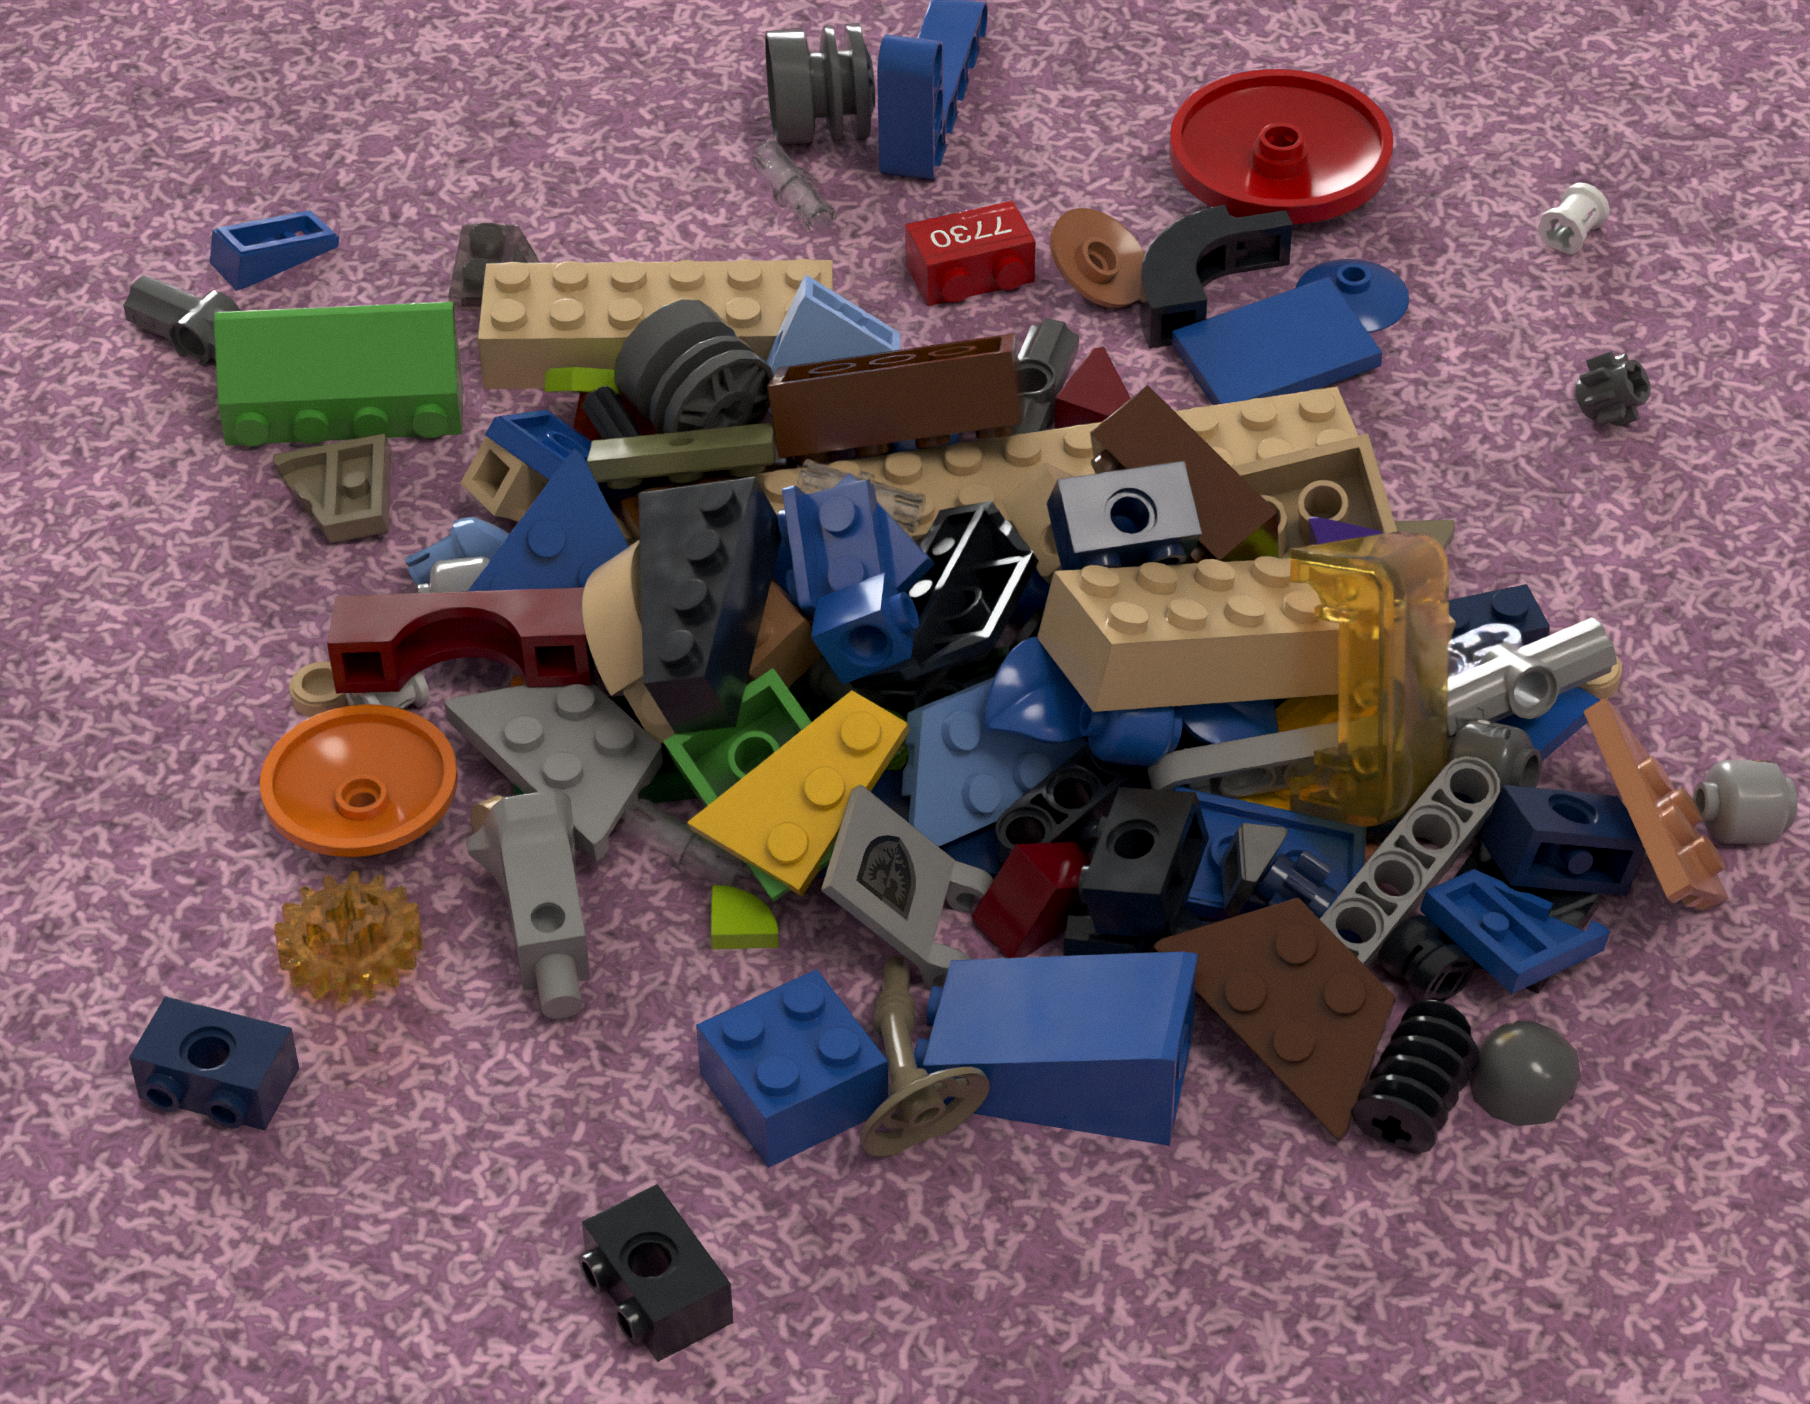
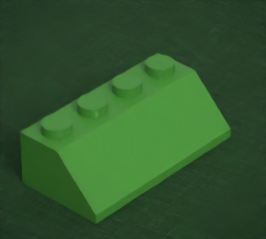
M453 301L214 312L218 407L225 445L259 446L265 443L286 442L315 444L322 441L351 440L384 433L386 438L415 436L436 438L441 435L462 434L464 386Z

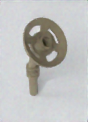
M898 956L889 958L884 964L882 991L875 1000L873 1019L874 1029L883 1038L892 1081L889 1087L891 1096L874 1111L860 1133V1142L866 1153L877 1157L894 1156L919 1142L947 1134L968 1119L980 1107L990 1090L989 1080L985 1073L978 1068L959 1067L928 1074L925 1069H917L910 1037L915 1026L916 1009L915 999L909 993L910 964L906 959ZM947 1097H955L948 1105H945L943 1102ZM898 1109H899L900 1112H901V1113L894 1114V1112H896ZM883 1123L886 1128L897 1130L881 1132L876 1129Z

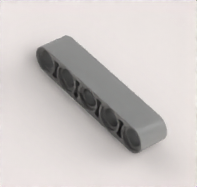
M1464 756L1456 758L1447 764L1320 918L1368 969L1378 958L1379 951L1391 932L1400 923L1412 916L1422 903L1426 890L1437 885L1482 829L1500 792L1499 777L1489 763L1477 757ZM1452 792L1468 795L1475 804L1464 803L1458 800ZM1415 838H1426L1432 841L1438 849H1427L1421 846ZM1376 884H1389L1395 887L1401 896H1390L1382 892ZM1337 930L1353 931L1361 937L1364 943H1350L1344 940Z

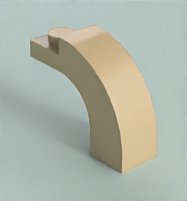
M639 540L597 567L591 573L585 584L582 598L583 623L592 657L609 694L612 696L623 691L644 730L662 745L664 744L663 741L675 734V732L643 684Z

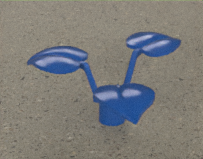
M1124 516L1111 517L1113 524L1120 531L1129 534L1139 532L1138 527L1131 519ZM1134 565V566H1127V567H1138V566H1141V565ZM1031 637L1018 644L1000 665L990 687L985 710L984 727L990 731L1011 733L1041 743H1068L1082 736L1079 731V712L1084 699L1037 637ZM1274 699L1180 706L1183 717L1182 726L1193 737L1207 745L1279 732Z

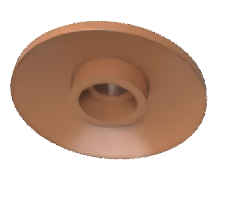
M1076 208L1064 213L1055 222L1050 234L1051 253L1064 279L1079 294L1098 305L1109 308H1125L1136 303L1140 299L1141 269L1145 256L1137 239L1119 221L1101 211L1089 208Z

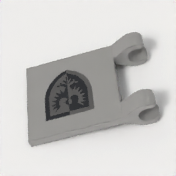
M860 784L851 790L821 891L918 966L924 983L931 990L933 986L944 987L951 960L971 959L960 950L933 942L945 898L954 910L969 912L974 903V895L982 900L992 884L993 878L982 869L955 861Z

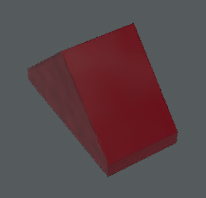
M1104 346L1093 348L1056 396L1055 429L1103 422L1131 399Z
M1078 842L1016 844L971 916L972 922L1005 958H1022L1032 954L1066 930L1068 914L1073 905L1087 907V905L1082 904L1080 901L1078 883L1082 867L1085 864H1090L1087 858L1088 853Z

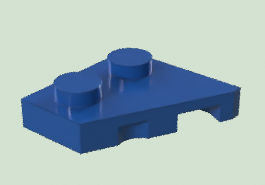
M1475 869L1426 890L1420 907V911L1511 994L1603 952L1611 932L1604 925L1593 920L1587 930L1583 931L1549 916L1553 903L1530 893L1515 891L1509 888L1503 881Z

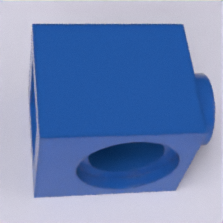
M882 572L817 598L811 638L843 685L910 659L912 657L914 632L919 627V617L910 596L906 592L899 593L887 573Z

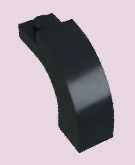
M1225 205L1211 207L1183 217L1164 229L1155 238L1142 262L1140 287V325L1149 349L1172 345L1174 330L1206 319L1208 299L1203 287L1208 283L1230 274L1290 264L1292 222L1286 210L1231 219Z

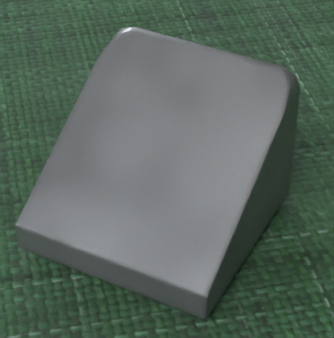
M1242 823L1237 828L1221 858L1224 911H1227V916H1238L1288 835L1286 828Z

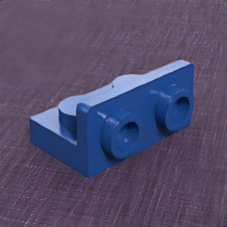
M867 479L810 494H805L796 485L782 488L784 509L778 511V526L785 545L790 547L793 569L787 571L786 582L790 598L795 607H800L803 612L814 619L817 598L882 572H886L888 575L875 486Z

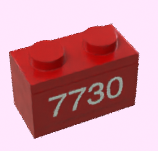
M1013 200L905 224L906 267L927 306L945 302H959L967 297L1001 289L1012 290L1023 284L1035 282L1036 241Z

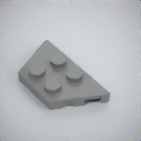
M593 683L591 685L573 684L553 687H527L526 685L455 697L444 702L447 721L524 794L556 790L569 796L573 813L575 843L595 862L605 856L609 849L608 837L620 818L625 820L629 818L638 803L640 790L651 783L663 764L662 746Z

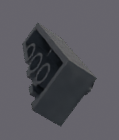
M755 477L639 493L643 684L675 734L736 727L782 540L778 526V516Z

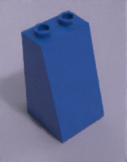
M1183 951L951 960L944 987L933 986L931 989L926 1024L933 1028L930 1039L919 1038L914 1052L917 1069H925L928 1074L959 1067H974L982 1070L989 1080L990 1090L984 1102L973 1114L1170 1146L1193 1040L1198 954ZM947 1097L943 1102L945 1105H948L955 1097Z

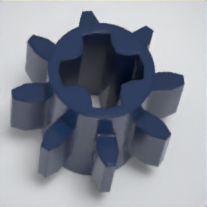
M1305 849L1295 862L1281 852L1261 878L1252 894L1266 903L1263 908L1299 898L1320 919L1336 896L1337 891L1324 883L1332 867Z

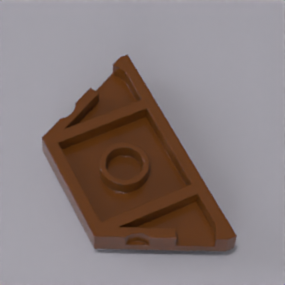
M1299 898L1160 939L1154 945L1156 952L1185 951L1198 954L1196 994L1338 1142L1346 1137L1351 1126L1352 1114L1350 1110L1358 1101V1096L1364 1083L1366 1084L1375 1060L1378 1044L1386 1030L1396 1002L1395 996Z

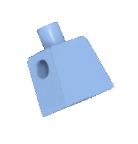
M806 275L801 281L770 349L767 364L771 367L774 375L777 368L783 366L900 350V332Z

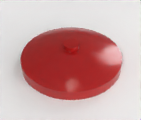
M1262 69L1236 73L1220 78L1201 87L1190 95L1178 108L1173 118L1170 131L1169 154L1173 171L1178 180L1193 196L1208 206L1225 205L1229 215L1237 218L1286 210L1292 224H1304L1343 215L1370 200L1382 188L1389 176L1392 165L1394 138L1392 128L1384 112L1375 102L1356 88L1334 78L1312 72L1291 69Z

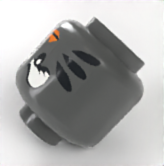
M1474 719L1465 723L1455 737H1448L1442 745L1439 755L1440 772L1456 758L1464 756L1477 757L1489 763L1496 771L1500 780V790L1502 785L1536 788L1538 785L1542 766L1541 754L1538 749L1533 747L1528 733L1520 728Z

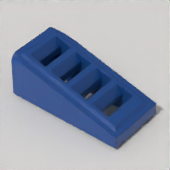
M311 210L212 229L210 264L238 291L337 248L339 236ZM302 231L305 235L296 236L295 233Z

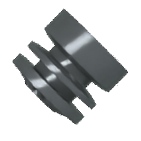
M845 24L843 49L837 50L832 25L823 26L820 36V51L817 52L809 51L807 39L802 28L766 31L765 60L767 88L776 147L812 144L816 118H826L833 142L842 141L843 116L850 115L855 140L868 139L871 131V117L875 107V82L870 52L868 53L864 43L860 24Z
M681 299L662 306L650 314L627 337L615 361L614 381L619 393L642 417L652 422L658 434L760 424L770 407L767 386L773 377L771 367L761 357L756 355L747 343L736 337L735 331L711 307L700 300Z

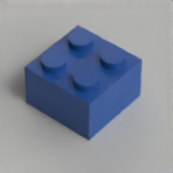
M818 969L696 1024L700 1075L768 1168L867 1121L874 1111L889 1097L888 1060Z

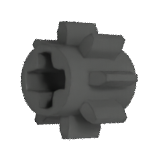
M1612 351L1586 360L1590 372L1580 375L1575 387L1576 399L1582 412L1590 419L1597 418L1600 426L1608 423L1621 426L1640 419L1636 407L1646 404L1651 391L1650 381L1643 366L1636 360H1628V356L1625 353L1615 357Z

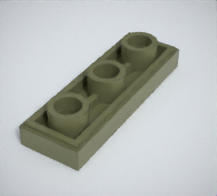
M772 422L592 441L587 464L597 483L607 482V486L613 489L635 487L643 482V478L667 476L669 481L675 483L692 482L702 478L704 472L728 470L730 475L737 477L752 476L765 470V466L774 463L776 452L774 425Z

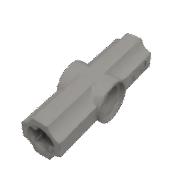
M1592 617L1523 647L1511 642L1497 644L1486 652L1479 666L1439 682L1435 688H1425L1424 695L1419 697L1423 716L1430 725L1433 735L1442 743L1450 736L1455 737L1465 723L1474 719L1496 722L1513 714L1525 719L1540 717L1550 710L1559 694L1610 673L1612 666L1617 664L1614 645L1609 640L1603 625Z

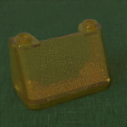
M1405 531L1290 549V582L1307 583L1317 592L1322 605L1314 606V619L1339 623L1338 748L1329 747L1315 750L1314 764L1319 765L1316 771L1311 774L1290 778V811L1361 827L1392 822L1417 802L1447 765L1448 558L1443 547L1434 538L1425 534Z

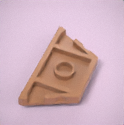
M1606 697L1584 710V715L1667 899L1672 903L1682 900L1686 907L1692 908L1695 906L1701 911L1709 910L1729 899L1718 876V873L1725 870L1724 862L1712 842L1705 835L1700 837L1695 825L1702 822L1703 818L1689 793L1683 787L1677 790L1673 788L1663 767L1653 756L1650 757Z

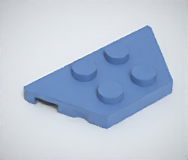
M994 677L910 711L907 715L910 732L905 742L909 758L903 770L901 795L910 797L909 824L939 847L994 823L1007 808L1087 744L1085 739L1081 736L1068 743L1049 744L1011 733L985 729L986 704Z

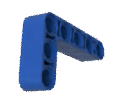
M931 0L917 38L884 35L880 45L877 65L879 169L881 174L936 180L934 167L941 166L948 146L945 135L946 133L952 134L959 114L957 101H963L970 82L968 69H974L981 49L979 37H985L988 21L987 2Z

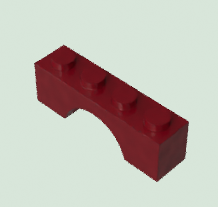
M584 587L336 596L327 640L336 694L400 692L413 676L425 668L443 661L468 657L486 658L508 665L522 677L527 687L569 686L573 684L591 685L594 659L588 645L583 623L582 598Z

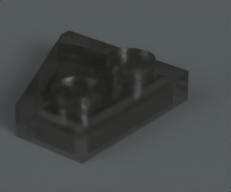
M495 223L462 224L448 294L449 302L453 301L454 310L481 311L486 264L507 262L541 263L519 225Z

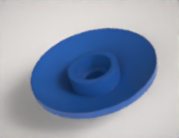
M1338 259L1316 265L1301 276L1295 287L1298 288L1329 277L1368 333L1381 331L1398 322L1406 313L1409 305L1408 289L1397 274L1382 265L1359 259Z

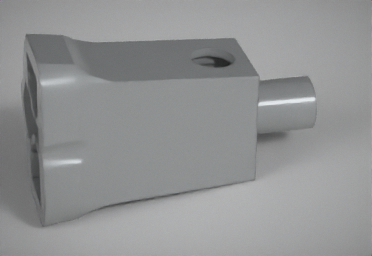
M556 790L504 797L488 811L481 829L467 838L468 853L474 860L491 872L505 895L510 913L523 990L538 988L542 1013L546 1017L553 1019L567 1018L578 1013L583 1006L579 981L590 980L586 932L575 877V832L571 800L568 795Z

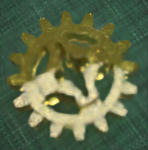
M351 871L347 878V883L337 884L331 875L323 876L324 889L318 892L307 886L299 889L301 905L295 903L283 904L281 908L284 921L274 925L277 942L276 949L281 971L289 970L291 984L295 988L310 982L312 996L315 999L319 1000L329 989L337 990L340 1003H347L351 996V991L359 989L368 999L375 998V984L382 981L386 985L395 988L400 985L397 969L414 970L417 966L415 951L422 950L424 946L418 905L416 902L408 903L406 888L402 885L387 892L385 876L377 875L369 884L361 883L358 871Z

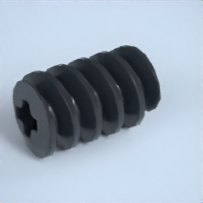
M1420 1000L1409 1005L1401 1017V1022L1393 1032L1390 1042L1382 1052L1380 1061L1372 1070L1369 1081L1361 1090L1358 1101L1350 1110L1355 1124L1364 1134L1375 1141L1410 1153L1420 1154L1431 1150L1438 1139L1437 1132L1444 1127L1448 1120V1112L1453 1109L1459 1100V1092L1462 1091L1469 1081V1072L1479 1062V1048L1471 1037V1026L1466 1017L1453 1005L1437 1000Z

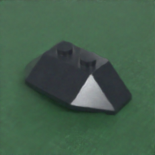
M992 501L942 509L938 512L920 545V548L932 559L935 565L906 592L912 599L919 617V627L914 632L912 657L851 681L850 683L854 689L909 692L915 691L922 683L938 682L944 678H951L960 682L995 648L1039 560L1012 525L1002 516Z

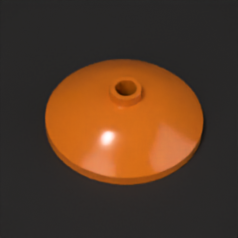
M364 704L345 706L322 712L290 729L276 742L268 753L261 769L259 783L261 800L266 816L273 827L287 840L319 854L338 857H363L385 853L404 846L419 838L436 825L445 815L455 797L458 773L455 754L450 742L430 721L401 708Z

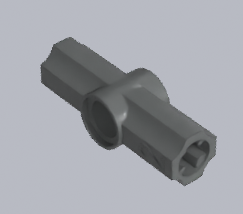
M145 275L138 278L130 286V293L123 304L127 321L170 339L172 346L180 356L185 358L189 354L202 360L198 363L200 365L207 364L212 358L216 360L214 312L241 311L238 305L222 292L211 291L204 297L199 298L156 278L152 279Z
M1045 318L1041 324L1030 327L1018 355L1025 399L1022 424L1011 425L1012 433L1006 436L1045 431L1054 423L1055 398L1062 390L1079 351V335L1073 333L1066 326L1065 322Z

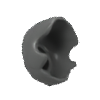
M1517 1020L1512 1024L1505 1023L1487 1035L1479 1047V1061L1470 1072L1469 1078L1474 1101L1490 1116L1515 1126L1545 1124L1553 1121L1562 1106L1569 1099L1574 1098L1578 1081L1581 1078L1578 1053L1558 1031L1533 1021Z

